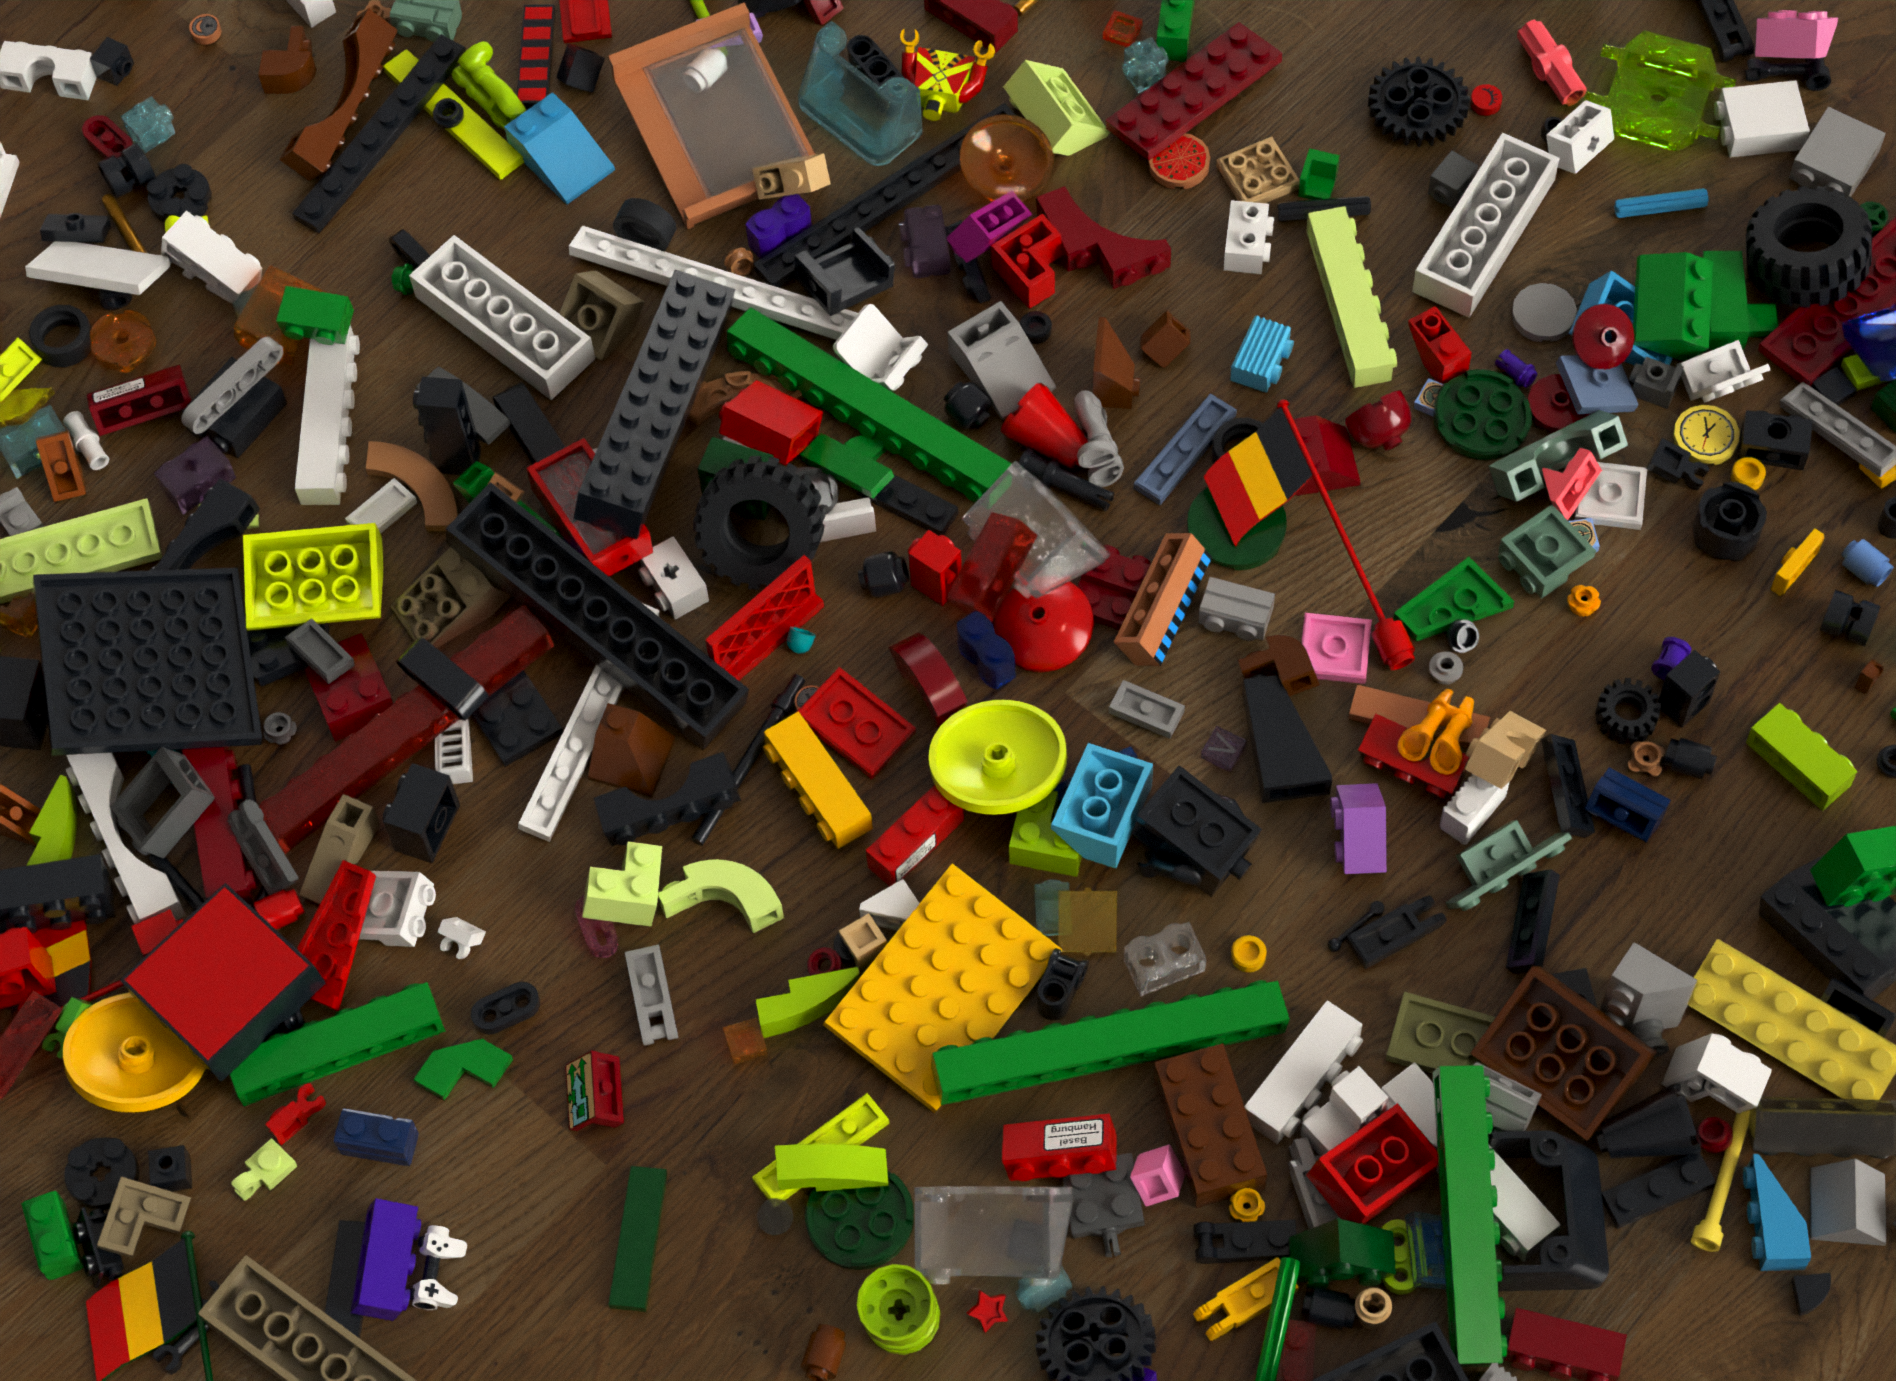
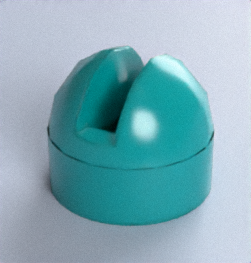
M790 627L787 635V645L797 654L806 653L813 645L816 635L802 628Z

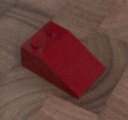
M362 633L338 642L354 659L355 666L330 684H327L310 666L304 668L335 742L398 716L388 689Z

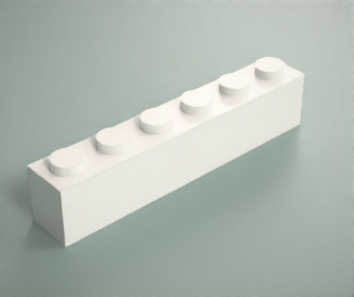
M351 325L345 345L339 343L324 345L315 339H310L295 491L301 505H340L341 492H346L347 479L346 474L343 473L344 464L349 463V447L346 445V437L352 434V421L348 415L349 409H353L355 403L351 384L357 380V366L354 362V355H358L360 351L359 337L353 334Z
M1414 1062L1382 1087L1381 1090L1389 1097L1386 1111L1398 1103L1437 1150L1433 1082ZM1494 1151L1495 1168L1493 1171H1490L1491 1185H1495L1497 1188L1498 1201L1496 1208H1493V1221L1499 1224L1500 1241L1506 1251L1512 1256L1517 1255L1525 1262L1541 1249L1542 1244L1548 1238L1557 1236L1561 1224Z

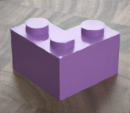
M1378 784L1336 785V797H1330L1331 818H1334L1335 830H1340V841L1334 843L1336 863L1341 862L1344 874L1387 872L1386 806Z

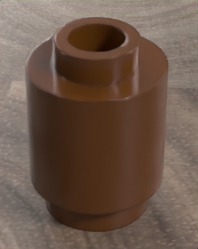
M819 1324L816 1331L811 1333L800 1365L806 1372L805 1376L812 1381H827V1379L836 1378L846 1347V1342L844 1341L845 1332L831 1325Z

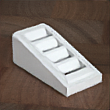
M468 719L466 721L454 720L435 723V770L450 775L453 784L473 782ZM461 730L462 732L461 734L443 736L445 731ZM462 740V744L444 746V742ZM462 751V754L459 755H444V753ZM462 761V765L445 767V763Z

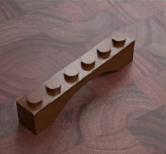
M369 8L354 18L342 41L345 52L346 74L343 90L337 104L323 121L306 126L292 135L279 159L308 181L319 175L323 176L333 165L331 157L344 144L346 137L343 134L346 128L351 127L357 119L359 113L356 112L358 105L362 104L371 92V89L368 88L369 84L379 76L383 69V65H381L383 58L391 53L396 44L393 39L398 30Z

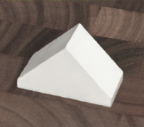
M904 879L862 902L859 908L860 918L869 913L877 926L899 930L920 903Z

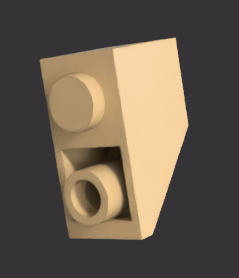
M824 153L796 157L752 169L759 200L813 192L831 184Z

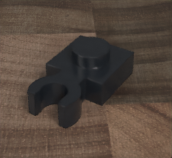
M1662 438L1657 444L1646 469L1674 484L1682 478L1689 488L1699 490L1704 481L1698 479L1694 473L1705 477L1710 468L1701 462L1692 463L1688 461L1691 455L1690 452Z

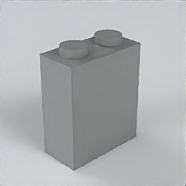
M1828 107L1794 159L1789 178L1811 189H1816L1817 186L1826 187L1827 191L1833 192L1835 189L1843 192L1845 198L1851 197L1880 152L1886 133Z

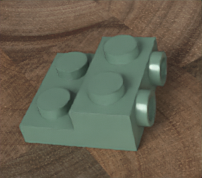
M1552 504L1503 537L1500 541L1498 558L1506 570L1511 571L1514 569L1521 576L1520 583L1527 593L1533 594L1536 592L1542 599L1567 582L1570 573L1594 558L1596 550Z

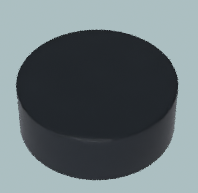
M103 289L98 292L101 306L108 310L124 308L132 301V295L128 293Z
M1040 311L1028 312L1020 320V325L1031 344H1040L1049 339L1052 332V323L1049 316Z

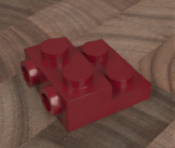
M1102 545L1101 548L1092 546L1081 571V580L1078 588L1086 595L1092 607L1094 622L1120 630L1151 565L1147 558L1140 555H1134L1132 559L1122 556L1118 549L1110 545Z

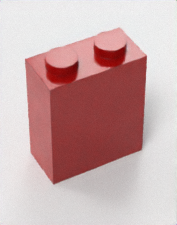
M756 380L746 389H741L733 400L727 401L722 406L719 413V419H721L719 433L749 448L772 454L774 458L780 459L779 463L787 465L818 436L823 411Z

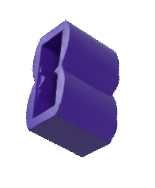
M799 194L787 195L777 200L771 209H765L753 215L746 223L748 246L761 259L811 227L809 205Z

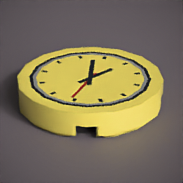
M1699 405L1690 407L1680 414L1674 425V444L1691 453L1688 461L1692 463L1722 464L1733 456L1739 444L1740 430L1736 420L1727 411L1716 406Z

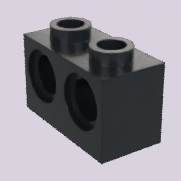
M1693 650L1666 675L1658 703H1661L1660 710L1681 728L1710 703L1720 674L1715 663L1710 658L1702 656L1696 650Z

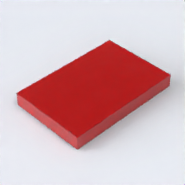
M840 667L797 710L814 734L870 779H873L916 733L915 726Z

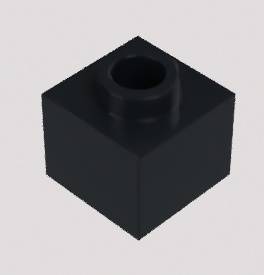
M106 37L90 58L97 77L116 86L119 85L124 77L130 74L134 65L128 46L109 37Z
M184 1145L148 1151L151 1186L171 1192L192 1188L191 1159ZM171 1165L167 1169H162V1166Z

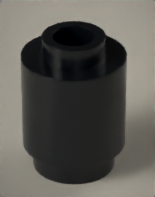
M1681 737L1680 740L1671 738L1663 764L1670 766L1671 771L1702 780L1704 773L1712 774L1717 755L1711 754V746Z
M1315 1286L1313 1293L1305 1292L1301 1314L1308 1315L1307 1323L1341 1331L1343 1327L1352 1329L1356 1313V1299L1349 1298L1347 1293Z

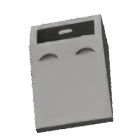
M1002 301L947 332L949 354L968 378L991 399L992 408L1002 420L1006 419L1010 413H1015L1019 407L1017 403L1035 384L1043 383L1050 391L1056 389V385L1021 325Z

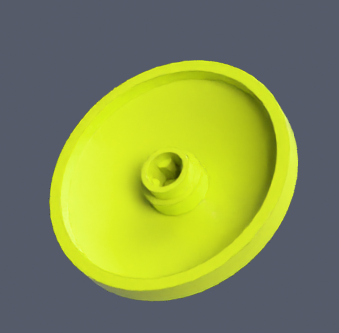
M1014 700L984 701L958 711L939 727L929 748L931 777L939 792L954 805L980 814H1007L1033 806L1047 797L1057 787L1067 765L1065 737L1057 722L1043 710L1028 703Z

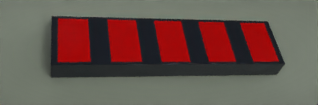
M554 4L524 5L517 97L526 109H530L549 95L556 12Z

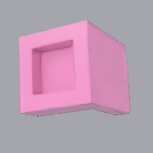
M1169 1144L1139 1154L1130 1178L1147 1207L1178 1197L1185 1177V1171Z

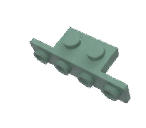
M1512 820L1456 855L1472 886L1446 901L1448 909L1461 908L1462 911H1466L1481 902L1479 896L1487 891L1492 894L1503 889L1509 884L1507 879L1516 873L1518 876H1522L1537 867L1535 861L1543 856H1546L1548 859L1565 850L1563 844L1572 839L1569 832L1556 833L1532 848L1517 820Z

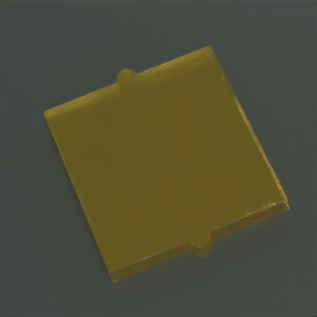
M33 387L31 389L13 390L0 402L1 428L9 425H24L55 394L53 388L36 389V387Z
M1088 887L1084 888V891H1058V946L1063 949L1062 952H1083L1086 956H1089L1091 952H1116L1117 891H1091Z

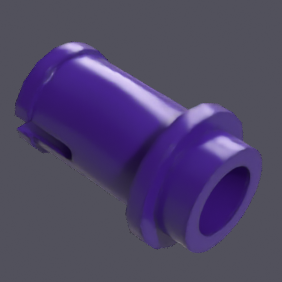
M1506 349L1498 356L1503 359L1502 361L1496 359L1495 366L1515 380V385L1518 387L1523 386L1527 388L1535 381L1538 374L1535 371V366L1532 364L1527 365L1512 354L1510 350Z

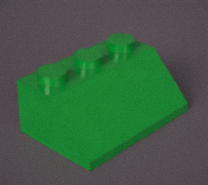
M1688 252L1643 254L1637 257L1633 345L1681 361L1692 359L1709 349L1713 261Z

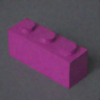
M1010 191L970 214L946 240L952 245L953 251L967 263L989 250L992 244L1018 229L1032 213L1016 194Z

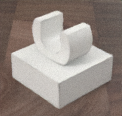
M458 917L443 919L438 933L446 937L441 942L440 950L449 951L453 942H456L459 946L456 958H466L470 952V946L480 945L486 931Z

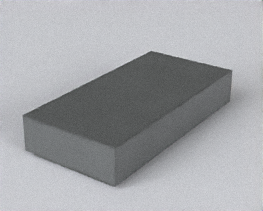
M312 618L285 637L287 645L327 684H330L355 666L354 659Z

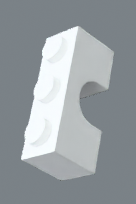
M4 41L0 50L1 89L31 92L33 84L38 78L52 75L53 83L60 97L89 100L97 78L90 60L92 53L80 49H62L51 45L39 46L25 42Z

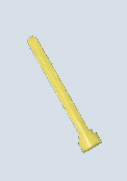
M1753 1109L1736 1113L1732 1127L1733 1140L1731 1145L1725 1150L1705 1220H1701L1700 1224L1694 1228L1691 1243L1702 1250L1710 1252L1720 1250L1724 1235L1721 1232L1722 1227L1719 1223Z

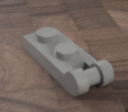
M659 945L625 952L643 1045L654 1044V1040L665 1037L668 1040L679 1038ZM663 1015V1024L650 1025L649 1018Z

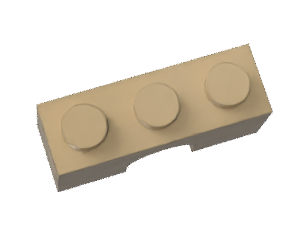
M1509 711L1502 719L1496 718L1490 728L1486 727L1479 739L1476 737L1473 739L1466 752V756L1470 759L1465 770L1503 789L1512 780L1517 768L1523 769L1533 759L1546 730Z

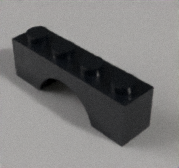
M720 752L692 762L684 785L675 794L665 799L645 800L634 795L625 786L594 797L603 832L610 844L615 846L627 845V842H633L637 837L649 833H661L668 826L679 822L694 821L702 814L713 810L721 811L728 809L733 803L741 801L731 766L725 754Z

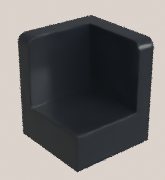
M568 43L556 78L566 85L593 92L605 58L595 51Z

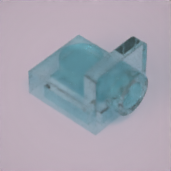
M1046 880L1041 884H1035L1037 930L1045 936L1072 935L1069 883L1059 880Z

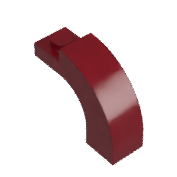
M917 632L888 647L902 678L909 680L918 690L930 711L937 729L953 714L967 707L966 702L968 701L956 677L943 656L927 637Z

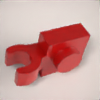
M307 1083L299 1089L297 1103L292 1101L287 1106L279 1107L272 1113L269 1121L265 1124L272 1137L281 1146L309 1123L308 1117L319 1112L326 1105L322 1095L314 1101H307L308 1096L315 1091L311 1083Z

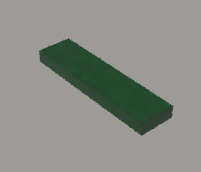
M631 1166L608 1304L611 1309L646 1312L668 1175L667 1169Z

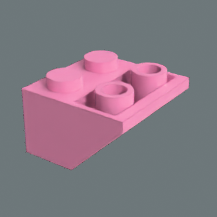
M1796 10L1768 12V17L1757 19L1755 57L1813 59L1826 57L1837 26L1838 17H1827V11L1798 13V16Z

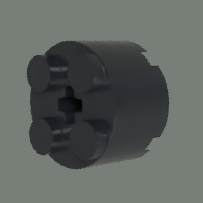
M1737 482L1723 483V486L1708 489L1700 500L1693 522L1694 543L1697 548L1716 558L1735 562L1741 561L1752 552L1759 541L1767 516L1765 505L1763 507L1758 493L1751 487Z

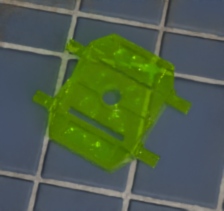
M1645 30L1627 43L1625 48H1618L1603 43L1600 56L1618 60V69L1608 95L1605 94L1603 96L1586 91L1584 101L1587 100L1611 109L1613 132L1615 135L1673 151H1678L1692 145L1694 139L1698 138V135L1717 140L1721 127L1703 123L1701 117L1710 91H1714L1715 87H1735L1737 79L1722 76L1716 72L1717 68L1711 48ZM1637 63L1646 64L1649 66L1661 68L1664 70L1672 71L1675 73L1687 75L1698 79L1697 82L1688 80L1685 76L1682 75L1672 76L1658 72L1655 68L1652 67L1642 68L1637 66ZM1654 94H1660L1664 96L1666 100L1661 102L1655 101L1651 98V96Z

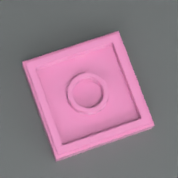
M1305 613L1302 645L1307 650L1317 679L1359 684L1366 683L1371 619Z

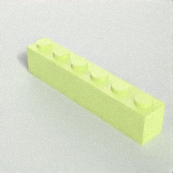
M1345 206L1308 213L1306 232L1353 388L1391 381L1393 368L1397 367V357L1394 348L1389 349L1387 343L1389 340L1387 324L1380 321L1381 307L1377 295H1372L1373 281L1369 269L1365 270L1363 266L1365 261L1363 246L1361 243L1357 244L1355 240L1357 235L1355 220L1348 217Z

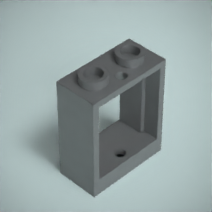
M161 747L111 805V808L119 818L117 820L118 825L132 837V845L136 850L144 855L153 854L165 858L212 803L215 796L185 755ZM172 782L181 796L158 824L152 828L143 814L169 783Z

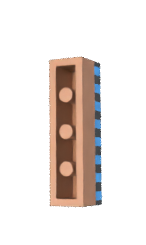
M1192 533L1165 534L1114 640V643L1134 665L1161 666L1210 563L1212 556Z

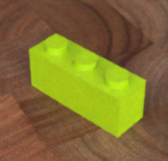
M1781 703L1776 705L1751 727L1746 744L1822 811L1852 785L1857 773L1852 762L1844 755H1839L1835 752L1821 734L1811 731L1802 723L1801 718L1796 712L1786 709Z

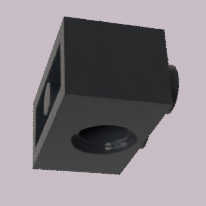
M1746 410L1740 431L1737 460L1744 457H1752L1764 465L1804 470L1810 451L1813 420L1802 419L1795 415L1769 414L1762 410Z

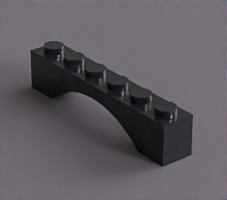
M219 478L217 483L207 490L204 501L196 512L187 518L185 527L178 537L168 544L165 555L150 571L190 569L197 560L211 549L225 541L241 536L259 512V506L251 495Z

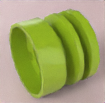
M891 1264L884 1266L870 1274L858 1292L857 1310L860 1321L865 1327L867 1334L881 1349L892 1354L906 1355L921 1350L932 1341L939 1328L941 1313L933 1289L921 1272L907 1265ZM905 1307L907 1313H904L903 1320H897L895 1315L898 1314L899 1308Z

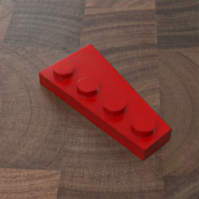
M345 860L342 861L297 947V950L316 967L326 982L310 1000L335 1011L340 1009L376 875L371 871Z

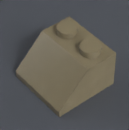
M597 271L575 274L559 314L591 337L595 357L603 361L634 329L645 301Z

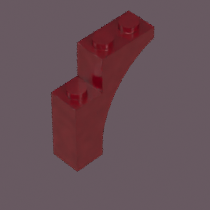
M1065 186L1036 197L1037 217L1043 214L1061 234L1062 256L1060 258L1068 272L1077 268H1086L1093 262L1098 261L1112 288L1115 289L1123 285L1129 286L1138 279L1151 274H1159L1166 268L1171 267V247L1166 239L1142 240L1130 238L1100 226L1077 206Z

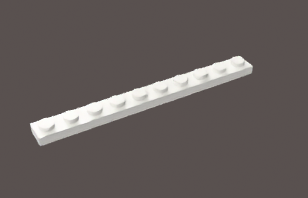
M585 226L580 228L569 245V255L668 286L676 269L736 289L732 307L744 311L751 307L770 319L835 340L841 336L858 314L857 312L844 309L830 316L813 298Z

